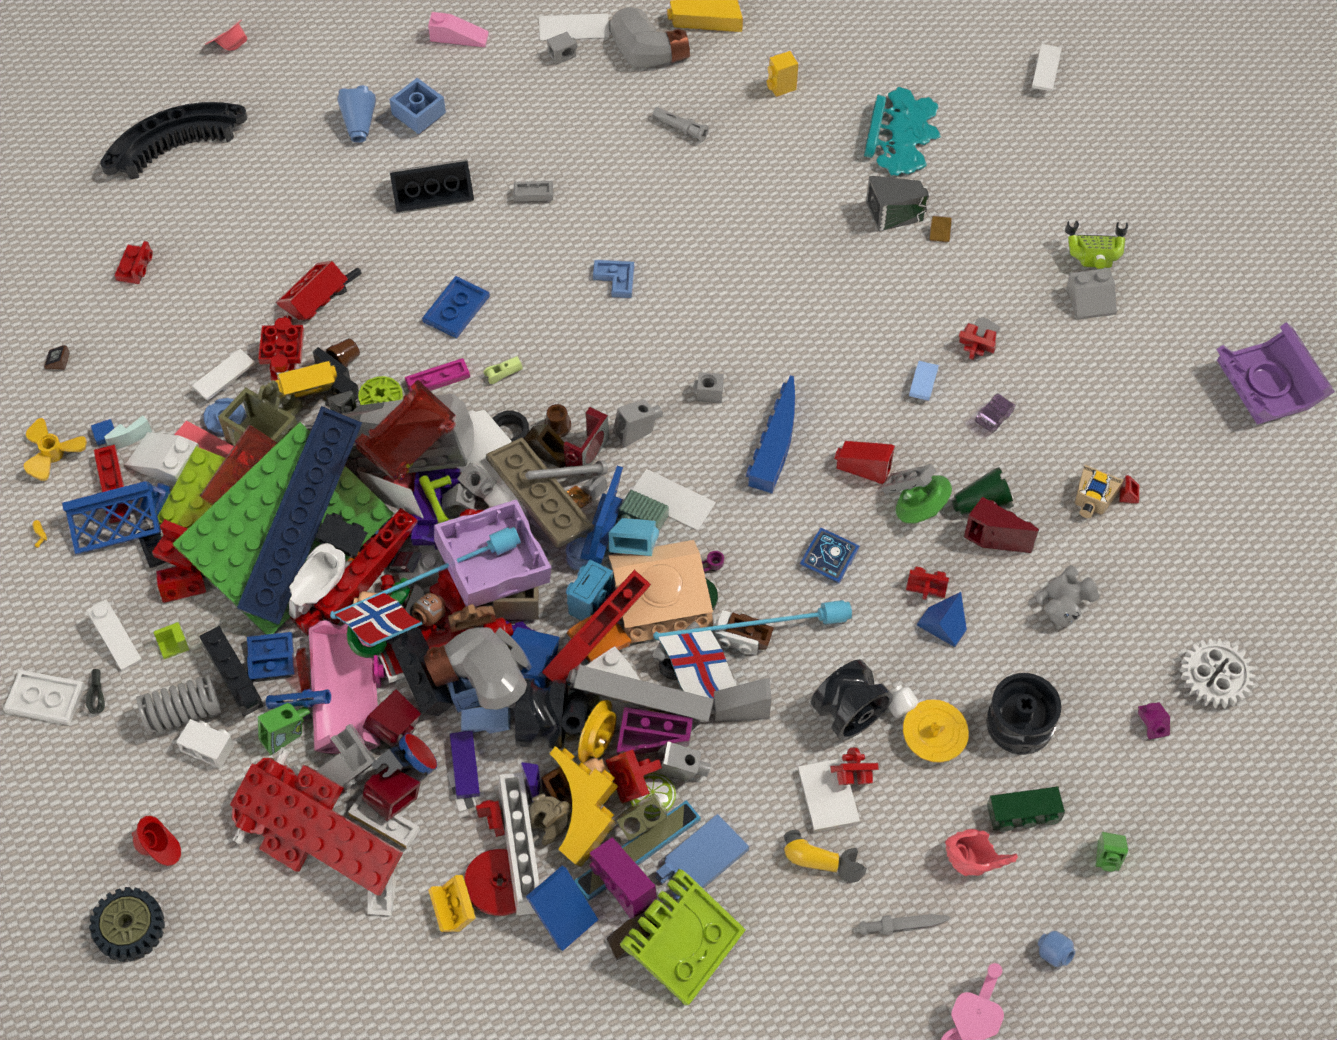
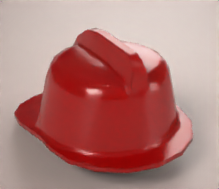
M144 816L139 820L137 829L132 832L133 845L136 851L144 856H151L162 865L170 866L177 863L181 857V847L175 836L154 816Z

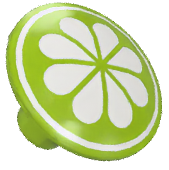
M649 773L644 775L643 777L650 794L631 800L632 806L646 797L656 794L667 811H669L676 800V791L673 783L661 774ZM648 805L644 810V815L649 819H653L661 814L659 807L656 805Z

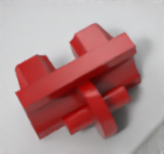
M968 323L964 331L959 333V343L965 344L964 351L970 352L969 358L974 360L976 355L984 356L985 351L994 354L997 333L986 329L983 338L976 336L978 326Z
M918 566L910 570L906 590L922 593V599L927 600V595L945 598L949 577H946L945 572L937 571L934 574L925 573L926 570Z
M856 747L849 748L847 754L842 755V760L847 761V763L830 766L831 773H837L839 785L854 784L853 773H857L858 785L872 784L873 771L879 770L878 763H860L865 760V755L861 754Z

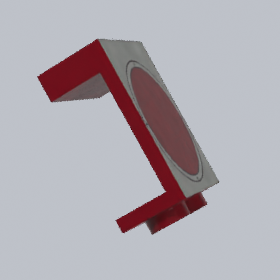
M592 407L588 408L585 413L588 438L581 448L565 441V467L584 466L593 463L609 439L608 415Z

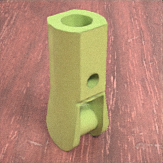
M516 356L500 364L487 367L483 373L485 376H488L490 384H495L501 379L523 370L521 361Z

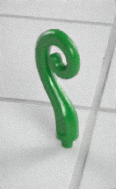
M402 577L400 582H395L393 586L403 583L408 579ZM407 585L388 595L401 605L408 597L410 588ZM349 626L347 628L348 645L357 656L374 658V655L379 656L386 649V641L376 644L374 647L363 645Z

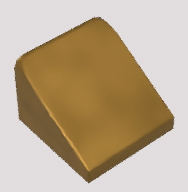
M932 216L930 226L931 241H950L952 218Z

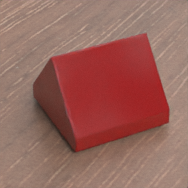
M1126 475L1123 478L1119 491V502L1137 504L1139 503V484L1131 476Z

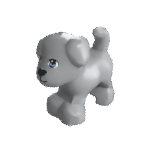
M1072 565L1068 566L1059 577L1052 580L1048 587L1040 591L1035 598L1039 604H1042L1047 598L1053 599L1046 604L1045 610L1052 622L1061 627L1070 626L1080 618L1082 612L1077 604L1082 600L1093 603L1100 598L1094 581L1090 577L1085 578L1082 582L1078 581L1076 576L1079 573Z

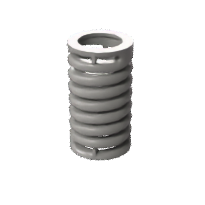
M207 674L205 678H196L198 694L192 680L186 682L188 693L183 683L177 685L180 698L174 685L169 687L171 699L167 689L162 688L160 692L163 704L158 691H153L152 697L155 709L149 693L137 696L138 709L148 736L153 735L156 730L163 732L165 727L172 729L174 725L179 727L183 722L188 724L190 719L198 721L200 717L206 718L208 714L212 716L220 714L221 707L210 674Z

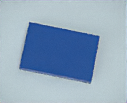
M455 276L422 317V321L457 339L488 300L490 292Z
M564 866L559 867L526 896L555 944L562 951L599 920Z

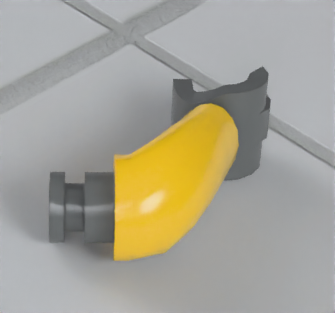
M790 830L784 834V840L786 841L784 852L793 864L830 872H837L838 870L840 878L849 883L858 882L866 874L867 868L856 862L857 848L847 849L839 857L838 853L809 844L807 840L802 839L799 830Z

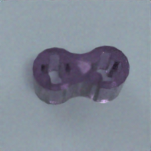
M997 393L979 411L975 422L989 432L994 433L1013 413L1016 405Z

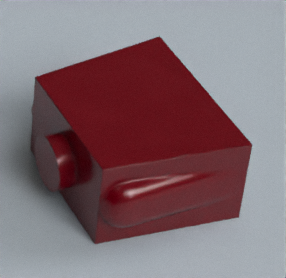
M395 689L367 716L362 728L391 747H394L406 733L412 734L414 732V727L421 713Z
M386 767L377 775H372L365 783L362 792V800L386 821H389L417 800L421 783L399 770L389 777H383V774L388 771L389 767Z

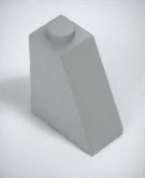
M770 678L714 691V700L710 714H715V722L770 719Z

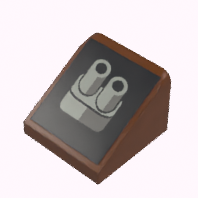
M67 345L49 350L44 365L45 369H66L70 355Z

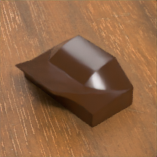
M732 612L728 624L759 619L743 613L739 615ZM760 624L726 629L725 632L758 641V650H766L774 627Z

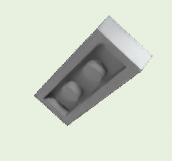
M932 464L892 473L881 486V489L885 494L892 492L898 493L905 489L911 490L918 486L924 487L931 482V477L936 472V469Z

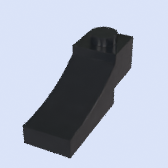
M317 347L312 352L315 364L329 361L330 366L334 365L337 373V378H335L336 380L331 386L332 396L352 391L356 401L359 389L358 385L350 379L348 368Z

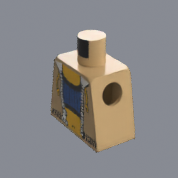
M1084 465L1075 498V504L1081 507L1080 515L1085 518H1091L1094 512L1100 515L1104 514L1118 495L1123 480Z

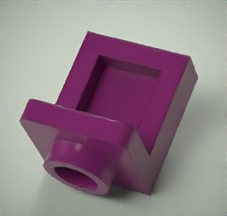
M1160 702L1138 706V715L1147 726V737L1149 740L1170 735V716Z

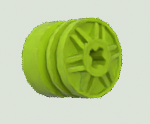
M377 376L367 380L358 392L360 405L404 400L400 384L393 378L386 376Z

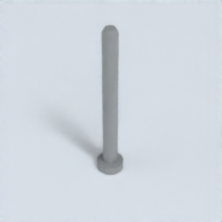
M602 460L597 461L594 465L528 471L525 477L531 480L596 473L601 476L607 474L608 466Z

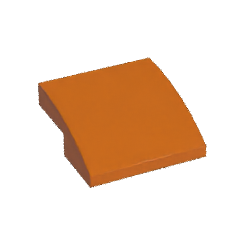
M592 615L567 631L568 636L572 639ZM617 623L586 659L590 663L614 646L618 650L628 647L632 640Z

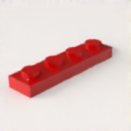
M115 445L95 449L94 455L102 492L124 487ZM125 503L119 504L114 513L124 517L129 506ZM113 514L109 519L110 524L121 521L120 518Z

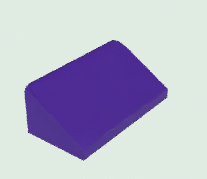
M521 762L524 784L533 803V798L539 795L541 787L538 764Z

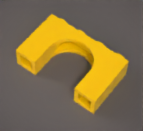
M329 361L280 373L276 382L283 397L294 394L297 399L328 391L334 384L337 373L334 365L330 366Z

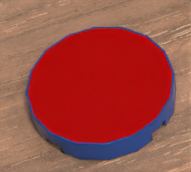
M406 733L399 740L400 750H405L406 754L404 756L406 760L416 770L431 774L437 768V760L434 754L420 738L411 733Z

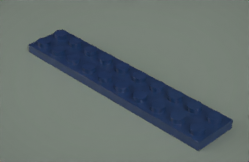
M321 406L237 606L238 610L276 625L280 624L292 595L289 586L293 583L295 576L306 561L362 422Z

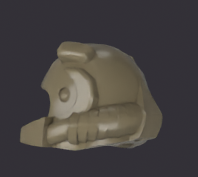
M540 794L533 798L534 802L528 807L531 827L543 829L546 833L541 842L545 846L553 843L555 838L563 833L572 815V807L566 801H559L554 797Z

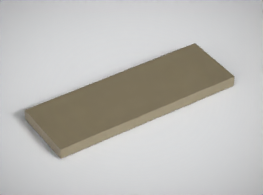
M523 438L486 454V460L556 548H560L594 531V525L555 477L531 480L525 477L528 471L544 470L547 467Z

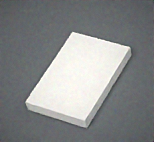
M19 670L3 710L8 714L70 725L85 684L81 681Z
M842 758L798 766L814 833L860 824L851 786L839 785L837 773H831L830 766L844 763Z

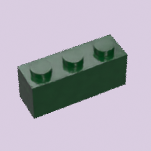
M1059 786L990 795L987 803L992 829L1002 832L1022 826L1026 829L1033 828L1037 824L1044 823L1046 825H1055L1062 821L1065 814Z

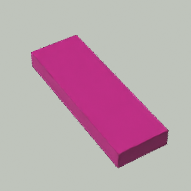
M461 358L404 378L411 397L468 379L470 378V373L464 359Z

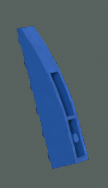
M791 375L787 383L783 382L780 391L782 396L780 399H776L773 409L775 413L769 416L767 422L768 430L767 432L763 431L760 439L762 445L760 449L756 448L753 456L755 462L753 466L749 465L746 477L749 478V487L772 494L785 464L792 438L795 414L794 376Z

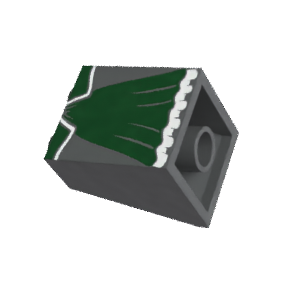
M869 176L866 204L878 231L924 220L929 193L927 188L923 187L921 181Z

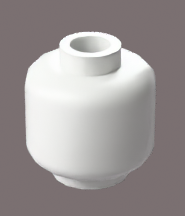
M900 685L890 691L893 694V699L888 709L896 719L905 718L906 714L917 706L919 700L910 687H902Z

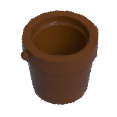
M347 338L328 347L326 353L345 367H348L360 355V350L352 339Z
M561 404L551 405L547 409L544 424H548L560 438L569 434L572 424L567 409Z

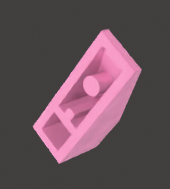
M432 12L428 24L430 42L477 47L486 46L489 34L487 30L452 14Z

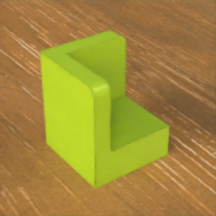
M179 622L153 632L164 659L190 650Z

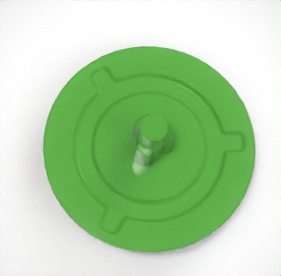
M933 475L928 485L914 487L911 490H903L896 504L897 517L904 523L912 524L936 516L950 498L952 492L950 481L944 476Z

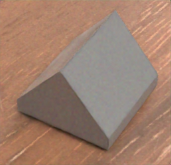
M593 476L581 487L580 491L589 499L595 501L608 489L605 476Z

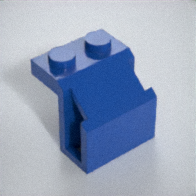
M517 627L511 637L522 648L532 667L530 671L523 668L520 672L524 678H534L538 687L546 688L547 677L542 674V671L558 655L560 637Z

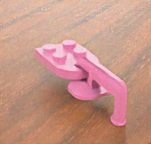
M992 963L989 965L988 973L979 996L970 992H965L958 996L951 1012V1017L956 1027L947 1031L941 1040H960V1038L961 1040H985L998 1034L1004 1018V1012L998 1004L989 999L998 977L1002 974V967L999 964Z

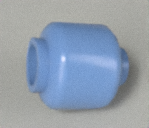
M1058 931L1045 933L1038 941L1040 957L1054 967L1067 966L1075 955L1076 950L1074 949L1073 941Z

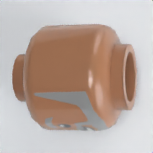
M428 593L414 603L412 615L416 620L421 621L422 625L432 626L445 616L446 603L441 596Z

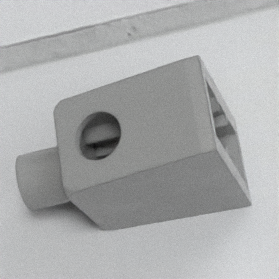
M640 400L617 408L613 434L624 448L653 431L655 419L663 416L660 406L651 407L646 400Z
M667 742L656 752L655 761L659 759L662 768L652 773L690 781L696 775L707 777L710 771V763L700 761V751Z

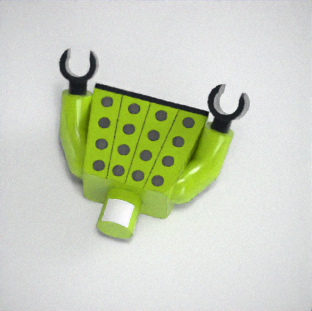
M1068 221L1065 232L1070 235L1068 243L1071 256L1078 259L1084 267H1096L1097 269L1111 268L1113 261H1117L1124 254V236L1127 234L1128 223H1126L1124 229L1118 227L1119 222H1117L1115 234L1118 237L1115 238V236L1076 235L1075 233L1079 227L1078 221H1075L1074 227H1071Z

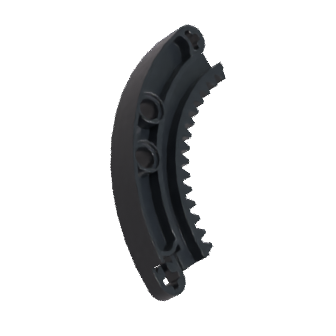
M198 102L160 111L136 123L115 140L101 159V168L107 175H114L120 171L128 173L130 179L139 178L138 173H143L142 167H148L146 162L152 163V157L157 159V154L163 155L164 149L170 151V146L177 148L178 143L185 145V141L192 143L193 139L199 142L201 138L207 141L209 137H211L212 141L219 138L220 142L225 138L228 143L234 138L233 130L236 124H242L247 120L246 109L242 105L232 103Z

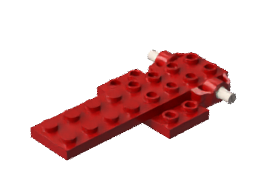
M281 747L276 759L272 757L263 758L257 764L252 763L230 803V806H232V820L235 826L239 828L232 840L242 844L247 833L262 835L265 838L259 849L292 870L300 872L310 854L375 895L381 896L403 852L332 810L344 787L306 765L302 766L298 775L295 774L284 763L290 751Z

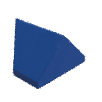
M959 592L928 607L917 623V626L956 647L967 630L962 593Z

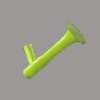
M449 475L430 482L428 476L421 477L419 482L436 514L438 524L452 520L445 516L434 491L436 488L451 484Z

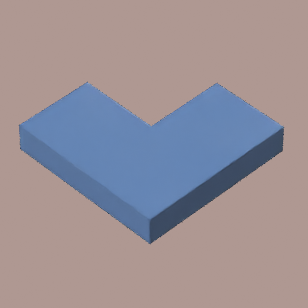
M594 260L593 280L612 281V297L632 298L634 262Z

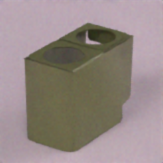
M652 794L624 810L616 821L627 839L631 841L668 818L667 809L656 794ZM648 805L659 807L661 814L657 820L648 821L644 817V810ZM629 817H635L640 822V829L634 834L627 833L624 829V821Z

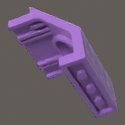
M1287 322L1280 326L1282 332L1265 343L1237 351H1231L1224 345L1216 349L1220 355L1217 359L1219 365L1257 425L1309 410L1335 392L1294 328Z

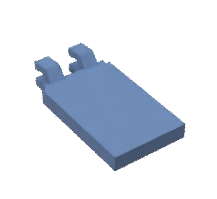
M717 814L665 857L664 862L666 864L656 871V879L663 884L678 869H682L704 889L749 851V846ZM672 892V896L678 900L680 896Z

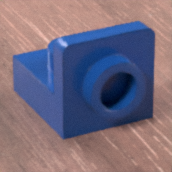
M158 483L157 486L152 485L157 515L160 513L171 492L169 491L170 486ZM147 497L143 498L140 509L146 510L148 507Z

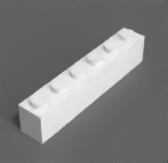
M523 772L499 775L498 789L516 914H534L536 912L526 896L540 884Z

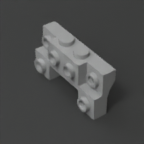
M352 724L347 725L346 729L338 735L331 737V740L341 753L316 770L343 786L345 791L353 787L357 783L355 779L376 761ZM291 767L293 772L298 775L300 772L298 767Z

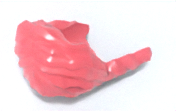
M976 829L957 832L945 841L949 861L952 863L953 868L964 876H979L984 872L1001 868L1004 865L1016 862L1018 856L1016 853L1013 855H998L993 845L989 842V834Z

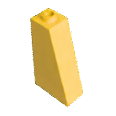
M671 0L670 9H667L668 20L672 21L674 28L742 32L743 17L738 0Z

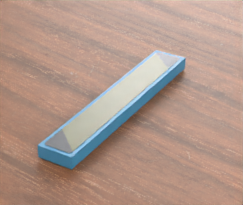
M687 800L667 814L668 818L621 846L637 865H640L701 821V817ZM591 869L574 880L587 901H590L607 888L600 876L595 875Z

